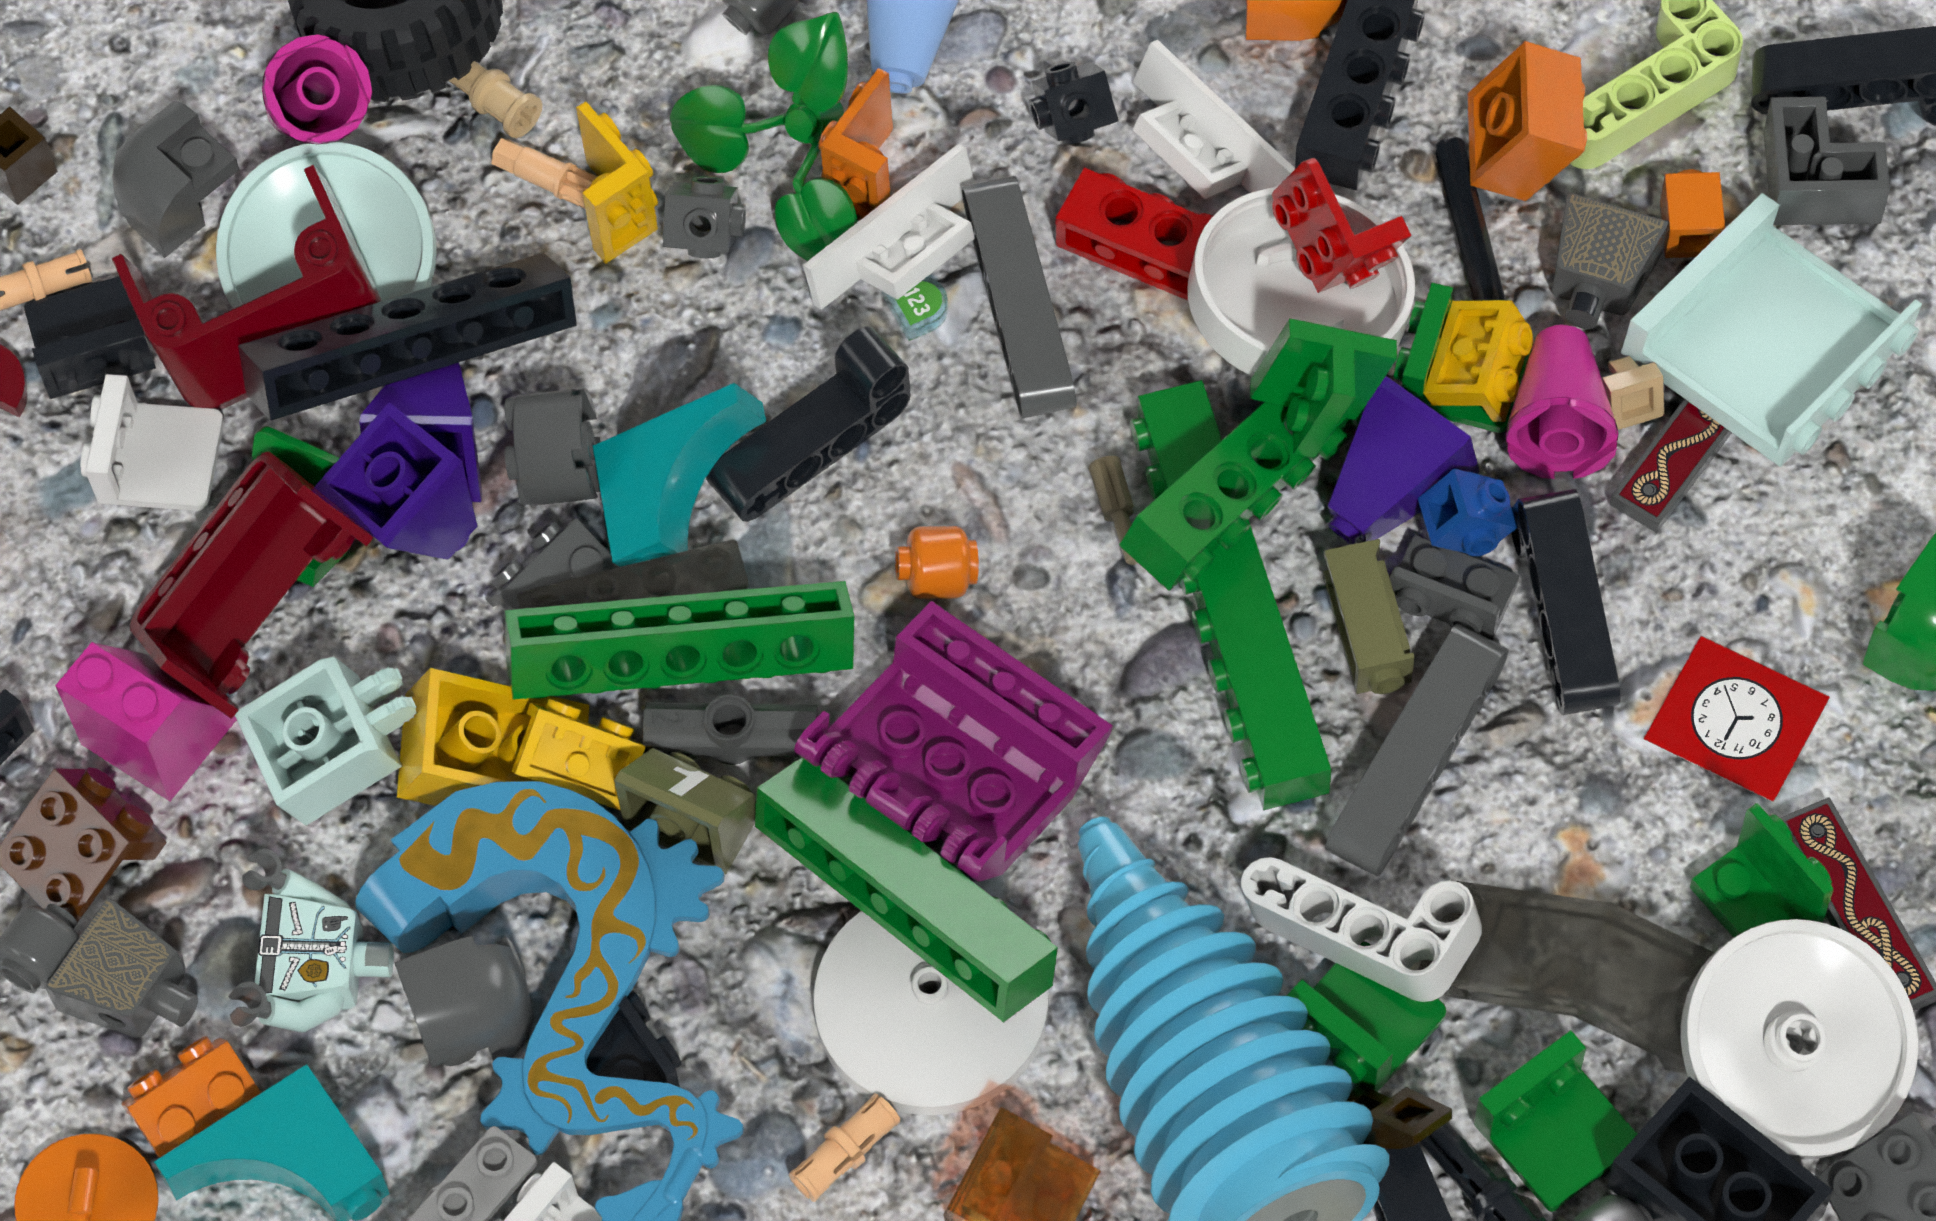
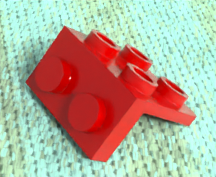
M1315 158L1301 162L1272 192V209L1275 219L1282 229L1288 231L1297 249L1296 256L1299 268L1307 279L1312 280L1318 293L1344 282H1347L1349 288L1353 289L1375 279L1380 275L1378 269L1395 261L1399 257L1396 250L1412 236L1402 216L1354 235L1319 162Z

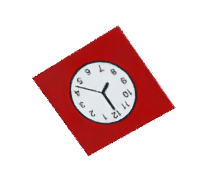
M1700 636L1643 740L1774 802L1830 697Z

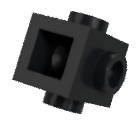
M1075 62L1060 63L1047 68L1044 71L1046 77L1031 81L1035 98L1029 99V107L1034 123L1038 130L1045 129V132L1057 141L1064 140L1065 144L1080 143L1094 137V129L1119 122L1106 72L1093 62L1076 66Z

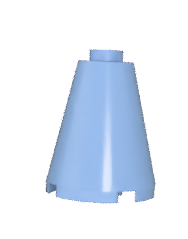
M866 0L872 76L878 68L888 72L890 92L910 93L913 87L923 85L959 0Z

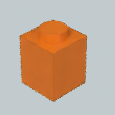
M1688 169L1678 173L1665 174L1660 198L1661 219L1669 221L1664 244L1665 258L1696 257L1725 229L1720 172L1703 173L1699 170Z

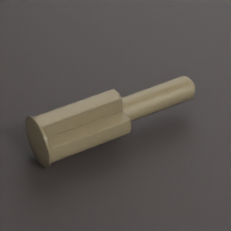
M1104 456L1094 460L1088 469L1093 479L1104 519L1114 523L1119 542H1121L1132 525L1130 516L1134 513V505L1120 458L1118 456ZM1122 549L1125 562L1130 565L1137 564V562L1127 552H1125Z

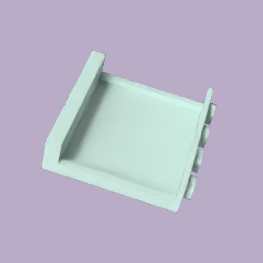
M1761 193L1630 320L1621 353L1626 357L1630 356L1638 366L1655 362L1663 375V384L1781 467L1796 451L1803 455L1814 445L1821 434V426L1829 418L1836 422L1844 415L1854 400L1855 394L1853 393L1861 385L1869 389L1879 379L1886 368V360L1893 353L1901 356L1909 349L1919 333V329L1914 324L1922 303L1915 299L1901 314L1887 306L1774 227L1773 224L1780 205Z

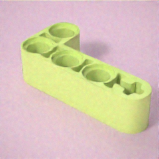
M1661 0L1656 37L1664 48L1584 97L1583 118L1584 128L1587 131V142L1585 151L1572 161L1571 165L1581 169H1593L1603 165L1734 81L1738 71L1743 37L1738 27L1713 0ZM1709 53H1717L1722 56H1714ZM1674 79L1680 81V83H1673L1667 80ZM1623 106H1633V107H1636V108H1638V109H1632V110H1631V109L1625 108V107H1623Z

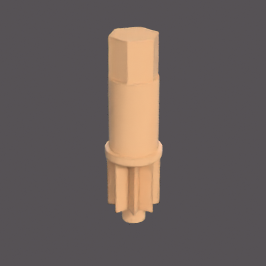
M505 138L500 139L492 154V165L552 192L559 199H564L584 209L582 192L588 189L590 184L598 177L578 168L570 162H561L535 149L525 147Z

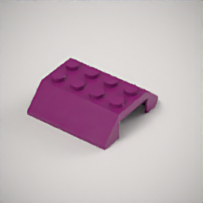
M930 601L896 636L893 663L830 727V714L823 711L800 735L795 744L794 752L813 766L822 765L820 767L821 771L830 778L849 774L853 776L849 786L850 792L859 798L866 797L867 804L904 830L913 829L912 835L921 842H929L940 838L945 842L940 852L941 856L949 862H958L959 869L976 881L981 882L1003 875L1068 805L1109 738L1113 725Z

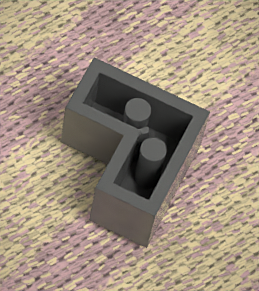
M1826 97L1771 98L1763 135L1769 198L1780 205L1773 225L1881 224L1890 191L1885 142L1830 143Z

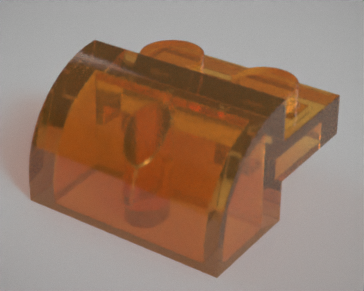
M1000 1107L944 1211L943 1217L945 1221H1075L1101 1171L1050 1143L1053 1135Z

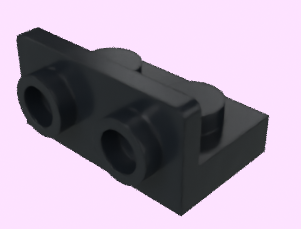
M631 990L627 997L626 995L623 997L618 1005L619 1010L589 1053L587 1069L597 1076L670 1083L680 1087L676 1068L680 1067L682 1063L677 1052L666 1036L662 1035L655 1039L645 1024L651 1020L650 1015L638 995Z

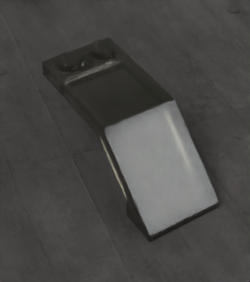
M1455 881L1463 884L1470 891L1481 921L1482 934L1450 988L1442 996L1574 1016L1656 1055L1665 1070L1687 1074L1681 1048L1683 1007L1693 980L1701 967L1715 952L1610 902ZM1450 913L1444 916L1440 922H1453L1459 919L1462 913ZM1421 960L1418 970L1428 967L1433 961Z

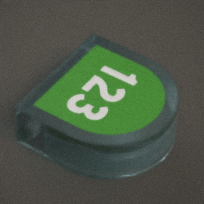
M926 277L898 300L884 293V300L908 341L937 329L947 317V293L944 287L932 278Z

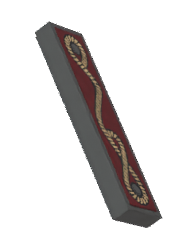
M1684 399L1611 495L1610 505L1655 533H1658L1732 432Z
M1825 798L1781 817L1792 834L1793 843L1807 858L1814 857L1830 875L1833 893L1826 917L1831 926L1856 936L1874 949L1888 963L1902 983L1913 1011L1936 1002V981L1831 798Z

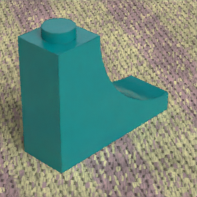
M732 383L593 445L610 551L614 564L643 581L660 578L666 575L671 568L689 561V523L698 492L710 470L724 452L743 435L766 422L763 402L737 384Z
M307 1064L154 1161L164 1183L176 1201L191 1192L217 1183L234 1180H258L280 1184L308 1196L327 1211L335 1221H349L351 1219L359 1221L374 1213L382 1204V1199L390 1194L382 1172Z

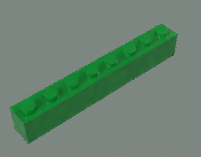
M1203 380L1138 396V418L1130 419V426L1137 451L1147 450L1151 465L1145 467L1150 493L1153 499H1156L1221 442L1222 438ZM1250 525L1246 533L1228 551L1220 545L1212 552L1216 558L1199 578L1192 582L1185 576L1180 581V586L1184 595L1191 593L1194 595L1198 610L1192 611L1195 632L1200 644L1209 642L1214 659L1208 660L1212 685L1216 693L1225 691L1230 708L1224 709L1227 731L1232 743L1241 741L1246 756L1245 759L1240 760L1243 781L1248 793L1257 791L1264 811L1330 794L1332 769Z

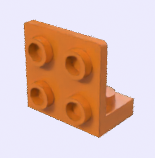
M880 68L876 70L867 83L862 81L857 85L850 97L846 112L838 122L831 121L827 125L819 141L823 167L821 177L840 184L847 191L852 199L857 220L859 221L891 197L888 158L879 150L893 130L889 73Z

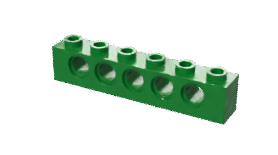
M1268 402L1263 403L1139 513L1119 546L1168 591L1176 586L1185 576L1192 582L1195 581L1216 558L1212 552L1221 545L1226 551L1232 548L1250 527L1246 522L1250 517L1255 515L1259 520L1265 518L1282 499L1283 494L1279 492L1282 488L1288 485L1291 489L1295 490L1315 469L1316 465L1312 462L1320 455L1325 460H1328L1338 451L1349 436L1345 431L1351 426L1357 430L1364 409L1356 420L1342 417L1316 457L1310 458L1293 454V431L1288 430L1286 426L1289 407Z
M846 581L505 610L506 664L512 700L541 699L549 696L583 693L598 694L605 691L639 688L653 689L662 686L715 683L718 681L771 678L774 676L827 673L830 671L853 669L855 616Z

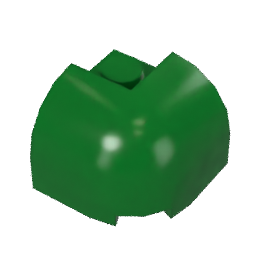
M1935 533L1896 588L1899 594L1894 600L1884 622L1880 620L1875 626L1862 664L1887 680L1911 690L1936 691Z

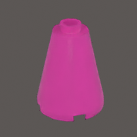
M317 34L298 37L282 46L272 56L264 72L262 94L268 120L277 131L298 141L319 145L339 141L358 128L367 112L371 100L372 87L368 69L356 51L347 45L344 46L337 41L329 39L327 36Z
M1559 324L1542 330L1535 337L1507 424L1506 442L1511 460L1526 472L1548 479H1555L1556 471H1573V479L1586 477L1603 469L1615 456L1619 434L1618 427L1587 335L1576 327Z

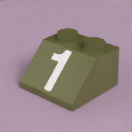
M652 748L620 770L614 780L625 829L632 831L646 819H653L657 821L660 830V845L670 848L684 840L692 839L697 843L699 851L694 860L703 865L720 867L725 875L755 825V794L751 792L746 784L728 775L718 778L704 772L694 760L681 753L672 752L669 756Z

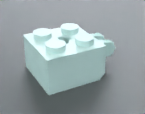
M336 657L320 659L239 709L235 717L278 807L307 826L402 767L387 735L404 725L405 722H409L411 718H414V715L417 714L416 705L412 697H403L402 695L399 698L396 697L394 700H390L389 703L383 704L377 709L373 707L389 697L391 693H395L403 685V678L398 668L387 667L378 672L376 671L374 675H370L361 681L358 674Z

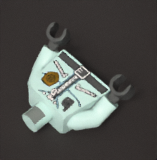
M259 849L248 857L250 861L258 863L263 867L265 876L249 870L242 875L244 885L248 889L255 891L269 885L272 887L273 894L264 895L255 983L250 981L242 982L228 995L230 999L241 1000L248 1006V1008L237 1007L230 1014V1019L234 1025L239 1027L247 1026L256 1017H259V1021L264 1025L302 1033L307 1032L337 1016L341 1010L351 1009L356 1006L359 977L392 976L394 964L393 944L391 942H363V928L358 914L350 908L347 902L316 882L290 869L282 870L279 856L270 849Z

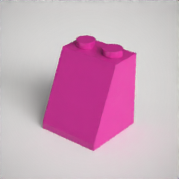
M94 642L89 644L55 685L81 745L168 801L175 797L237 721L235 716L230 719L163 671L150 655Z

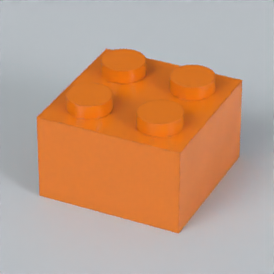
M1524 41L1467 93L1471 186L1527 201L1585 151L1587 142V131L1584 128L1583 118L1585 85L1582 82L1580 57Z

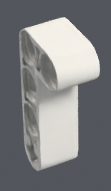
M1272 857L1260 858L1252 862L1244 870L1241 878V889L1255 921L1260 926L1395 992L1420 1002L1433 1001L1441 997L1450 988L1482 934L1481 921L1470 891L1463 884L1451 880L1441 881L1430 886L1417 903L1409 918L1405 919L1280 859ZM1327 912L1332 913L1328 919L1322 922H1310L1316 915ZM1450 913H1462L1459 919L1453 922H1440L1444 916ZM1369 937H1382L1377 943L1371 946L1360 945L1365 939ZM1420 960L1433 961L1422 970L1414 971L1410 969L1414 963Z

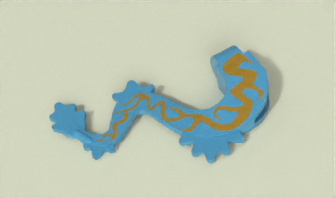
M540 781L493 782L455 791L391 839L392 844L399 852L369 876L356 897V909L401 952L412 953L436 940L452 926L460 934L464 933L496 906L521 894L547 892L567 901L577 912L580 927L575 951L529 1039L524 1059L497 1057L493 1061V1070L502 1080V1088L496 1098L482 1112L480 1122L485 1130L496 1126L501 1130H518L525 1133L529 1139L530 1150L535 1155H543L559 1132L568 1135H595L660 1125L671 1133L674 1142L670 1163L663 1179L649 1181L618 1195L603 1197L596 1201L595 1210L602 1218V1221H681L684 1209L683 1200L701 1167L704 1166L712 1169L719 1164L716 1149L720 1145L738 1139L743 1135V1124L737 1118L717 1112L720 1099L713 1090L704 1092L697 1099L689 1091L670 1083L597 1076L587 1069V1058L619 1010V1003L625 995L626 997L635 986L650 956V952L667 957H674L678 954L680 946L673 931L674 923L679 921L704 922L709 918L708 906L700 901V897L724 882V872L717 866L696 865L692 863L699 853L697 843L694 840L687 839L668 849H661L659 847L660 830L657 821L646 819L628 833L611 813L594 800L569 789Z

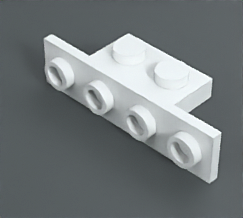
M1159 40L1150 42L1133 83L1158 107L1140 114L1133 131L1204 199L1239 184L1249 193L1278 187L1295 168Z
M957 144L803 265L814 306L822 310L860 279L898 300L975 239L971 222L949 211L951 207L963 199L962 187L975 184L966 147Z

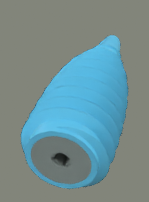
M1097 817L1086 822L1078 832L1080 837L1078 848L1084 865L1083 876L1089 884L1091 894L1087 905V916L1090 922L1096 926L1086 946V958L1094 969L1087 989L1088 1002L1092 1009L1099 1014L1095 1024L1094 1036L1099 1049L1109 1057L1106 1064V1080L1109 1087L1121 1097L1119 1105L1120 1121L1124 1128L1136 1137L1134 1146L1136 1161L1145 1172L1152 1175L1151 1194L1154 1202L1164 1212L1170 1214L1168 1221H1362L1378 1199L1379 1182L1385 1176L1389 1167V1154L1385 1148L1380 1146L1363 1144L1371 1131L1373 1123L1371 1111L1362 1104L1346 1102L1352 1088L1351 1077L1341 1068L1325 1065L1330 1055V1043L1324 1035L1315 1031L1302 1030L1308 1015L1305 1004L1297 998L1278 996L1282 988L1283 977L1277 967L1267 963H1251L1256 952V944L1252 937L1240 932H1219L1224 922V914L1219 907L1209 904L1189 906L1184 901L1189 892L1188 886L1182 882H1167L1154 868L1155 861L1146 859L1117 823H1112L1108 817Z

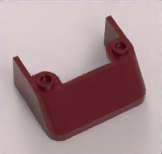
M314 165L303 170L326 219L304 229L295 242L294 256L303 277L205 323L202 322L197 309L187 298L174 293L152 298L141 271L123 254L112 258L148 340L181 396L192 407L210 408L220 411L248 398L244 385L238 345L382 302L327 180Z
M264 452L246 468L141 602L131 619L130 631L163 671L232 719L239 710L226 694L235 693L244 684L250 673V667L247 665L249 653L244 648L247 642L312 559L319 563H323L330 558L337 560L348 551L355 538L365 546H368L374 537L271 452Z

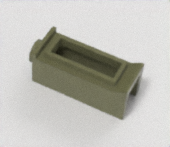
M1380 539L1324 551L1328 570L1323 571V580L1356 694L1370 691L1375 694H1388L1400 689L1404 684L1412 683L1414 654L1410 653L1409 642L1385 561H1379Z

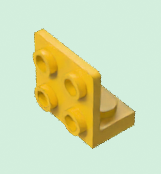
M585 101L576 107L586 162L598 177L582 194L593 250L607 264L658 230L655 213L658 199L651 188L650 177L653 176V170L648 160L638 149L634 148L630 151L621 141V134L613 120L604 112L598 115Z

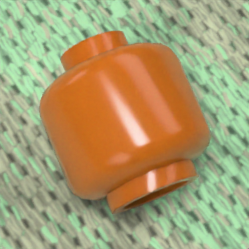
M959 526L915 527L907 537L906 546L896 547V579L907 580L908 589L916 599L960 598L966 594L969 585L977 584L979 556L976 540H968L965 531Z

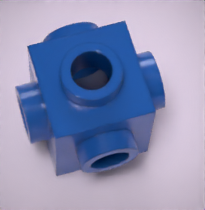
M1453 469L1418 498L1432 546L1481 557L1493 551L1501 540L1518 528L1510 505V496L1503 480L1479 475L1474 472Z

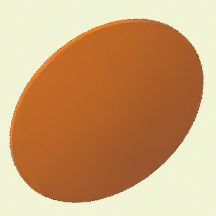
M79 1134L51 1144L30 1162L17 1186L14 1202L16 1221H155L159 1202L158 1187L150 1165L132 1146L108 1135Z

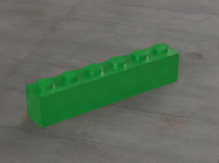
M801 757L757 787L755 827L1003 1023L1053 986L1058 947L1051 942L1044 932L1032 928L1010 911L1001 899L988 894L971 881L958 866L949 864L927 847L924 842L915 838L912 832L904 830L867 804L865 798H859L850 792L849 786L843 782L841 777L830 778L821 771L820 767L822 765L813 766Z

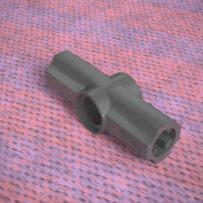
M733 694L721 695L710 703L646 702L643 716V745L646 746L644 753L654 748L667 755H670L672 752L683 755L713 756L719 762L729 765L741 764L752 756L801 757L794 752L795 744L804 730L818 717V706L804 704H750L743 697ZM730 724L743 727L740 732L734 735H724L719 732L721 728Z

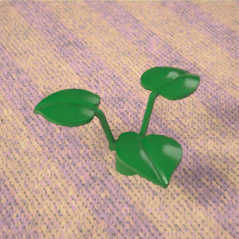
M830 12L815 18L791 23L780 29L772 38L768 48V63L772 78L783 90L794 92L792 96L794 104L788 108L787 112L758 122L744 123L746 108L744 100L738 93L721 85H705L683 95L675 103L670 114L671 129L686 154L699 167L713 173L733 171L745 161L749 152L746 134L785 125V129L791 138L801 143H811L812 146L792 182L795 192L782 196L775 205V220L782 239L795 254L806 261H809L857 223V215L852 199L840 184L823 177L814 178L805 183V178L821 151L819 149V141L824 129L831 121L838 122L844 114L840 100L847 85L848 53L845 33L838 12Z

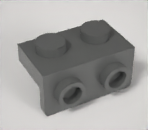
M577 518L560 525L555 520H552L530 540L529 543L535 549L521 563L514 558L493 576L491 582L496 588L485 600L492 607L501 605L505 610L583 604L621 567L612 562L611 554Z

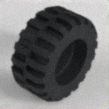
M288 0L300 37L317 34L327 36L329 39L337 41L344 46L347 45L357 52L369 72L372 87L371 100L378 102H388L390 97L397 96L403 101L417 98V93L431 90V93L446 88L445 82L454 77L460 80L470 72L471 64L474 61L480 63L491 47L490 42H494L501 27L500 18L503 14L502 0H408L401 4L381 9L375 8L389 0Z

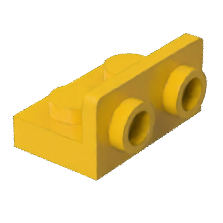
M1512 300L1452 301L1424 391V395L1432 406H1482L1493 422H1505L1510 404L1516 399L1518 393V378L1524 358L1530 353L1533 343L1531 327Z
M551 698L548 699L545 708L530 703L526 714L531 716L512 772L534 781L572 790L597 803L621 811L614 780L619 771L642 756L646 748L645 745L631 738L634 728L605 717L601 718L599 726L578 720L581 709Z

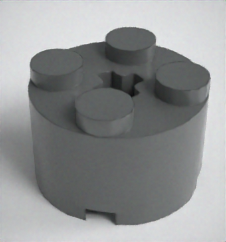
M569 389L506 398L504 405L505 418L509 431H513L514 446H507L505 448V464L509 480L517 479L521 505L537 506L597 499L598 495L596 492H600L593 445L601 441L600 437H594L592 425L587 421L597 419L594 403L588 389Z

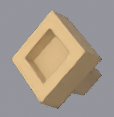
M1630 356L1608 362V368L1612 375L1603 377V384L1618 430L1664 416L1663 375L1655 362L1638 367Z

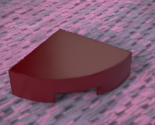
M0 344V409L20 418L28 400L26 376L17 357L8 348Z

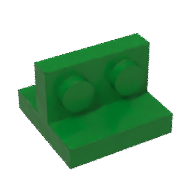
M1289 318L1250 380V399L1288 406L1286 426L1288 430L1293 431V454L1315 458L1342 417L1353 420L1358 418L1397 360V340Z

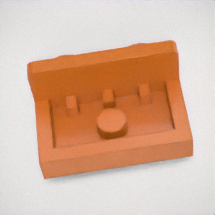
M204 1036L177 1054L181 1061L180 1064L162 1076L155 1069L136 1080L127 1088L131 1097L123 1101L121 1105L127 1114L133 1118L158 1158H161L261 1093L227 1040L217 1038L211 1042L207 1036Z

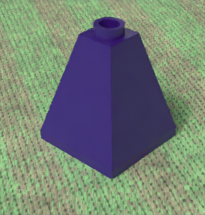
M455 363L385 385L361 413L359 420L361 433L390 402L462 461L472 502H481L483 494L473 416L460 364Z
M1385 376L1365 406L1328 504L1332 517L1327 524L1328 527L1337 536L1352 545L1358 539L1362 542L1378 539L1421 513L1418 498L1450 471L1458 469L1476 474L1480 472L1471 436Z
M390 402L314 487L369 532L376 540L390 549L449 560L456 551L466 545L469 536L478 527L462 461Z

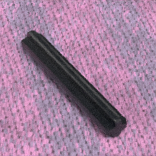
M1460 137L1442 139L1436 144L1435 155L1473 301L1506 300L1476 187L1470 185V161L1465 142Z

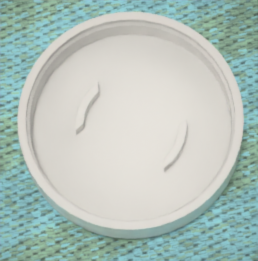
M1276 188L1251 192L1233 200L1221 208L1204 227L1198 240L1188 279L1187 289L1190 311L1195 324L1208 344L1221 357L1239 370L1251 376L1254 375L1289 318L1397 340L1398 348L1415 296L1413 267L1403 245L1396 250L1399 257L1392 263L1378 269L1380 275L1375 279L1353 289H1350L1347 282H1344L1318 293L1312 280L1307 279L1299 268L1296 256L1297 249L1288 231L1282 229L1275 219L1272 209V192ZM1335 194L1354 235L1384 223L1361 205Z

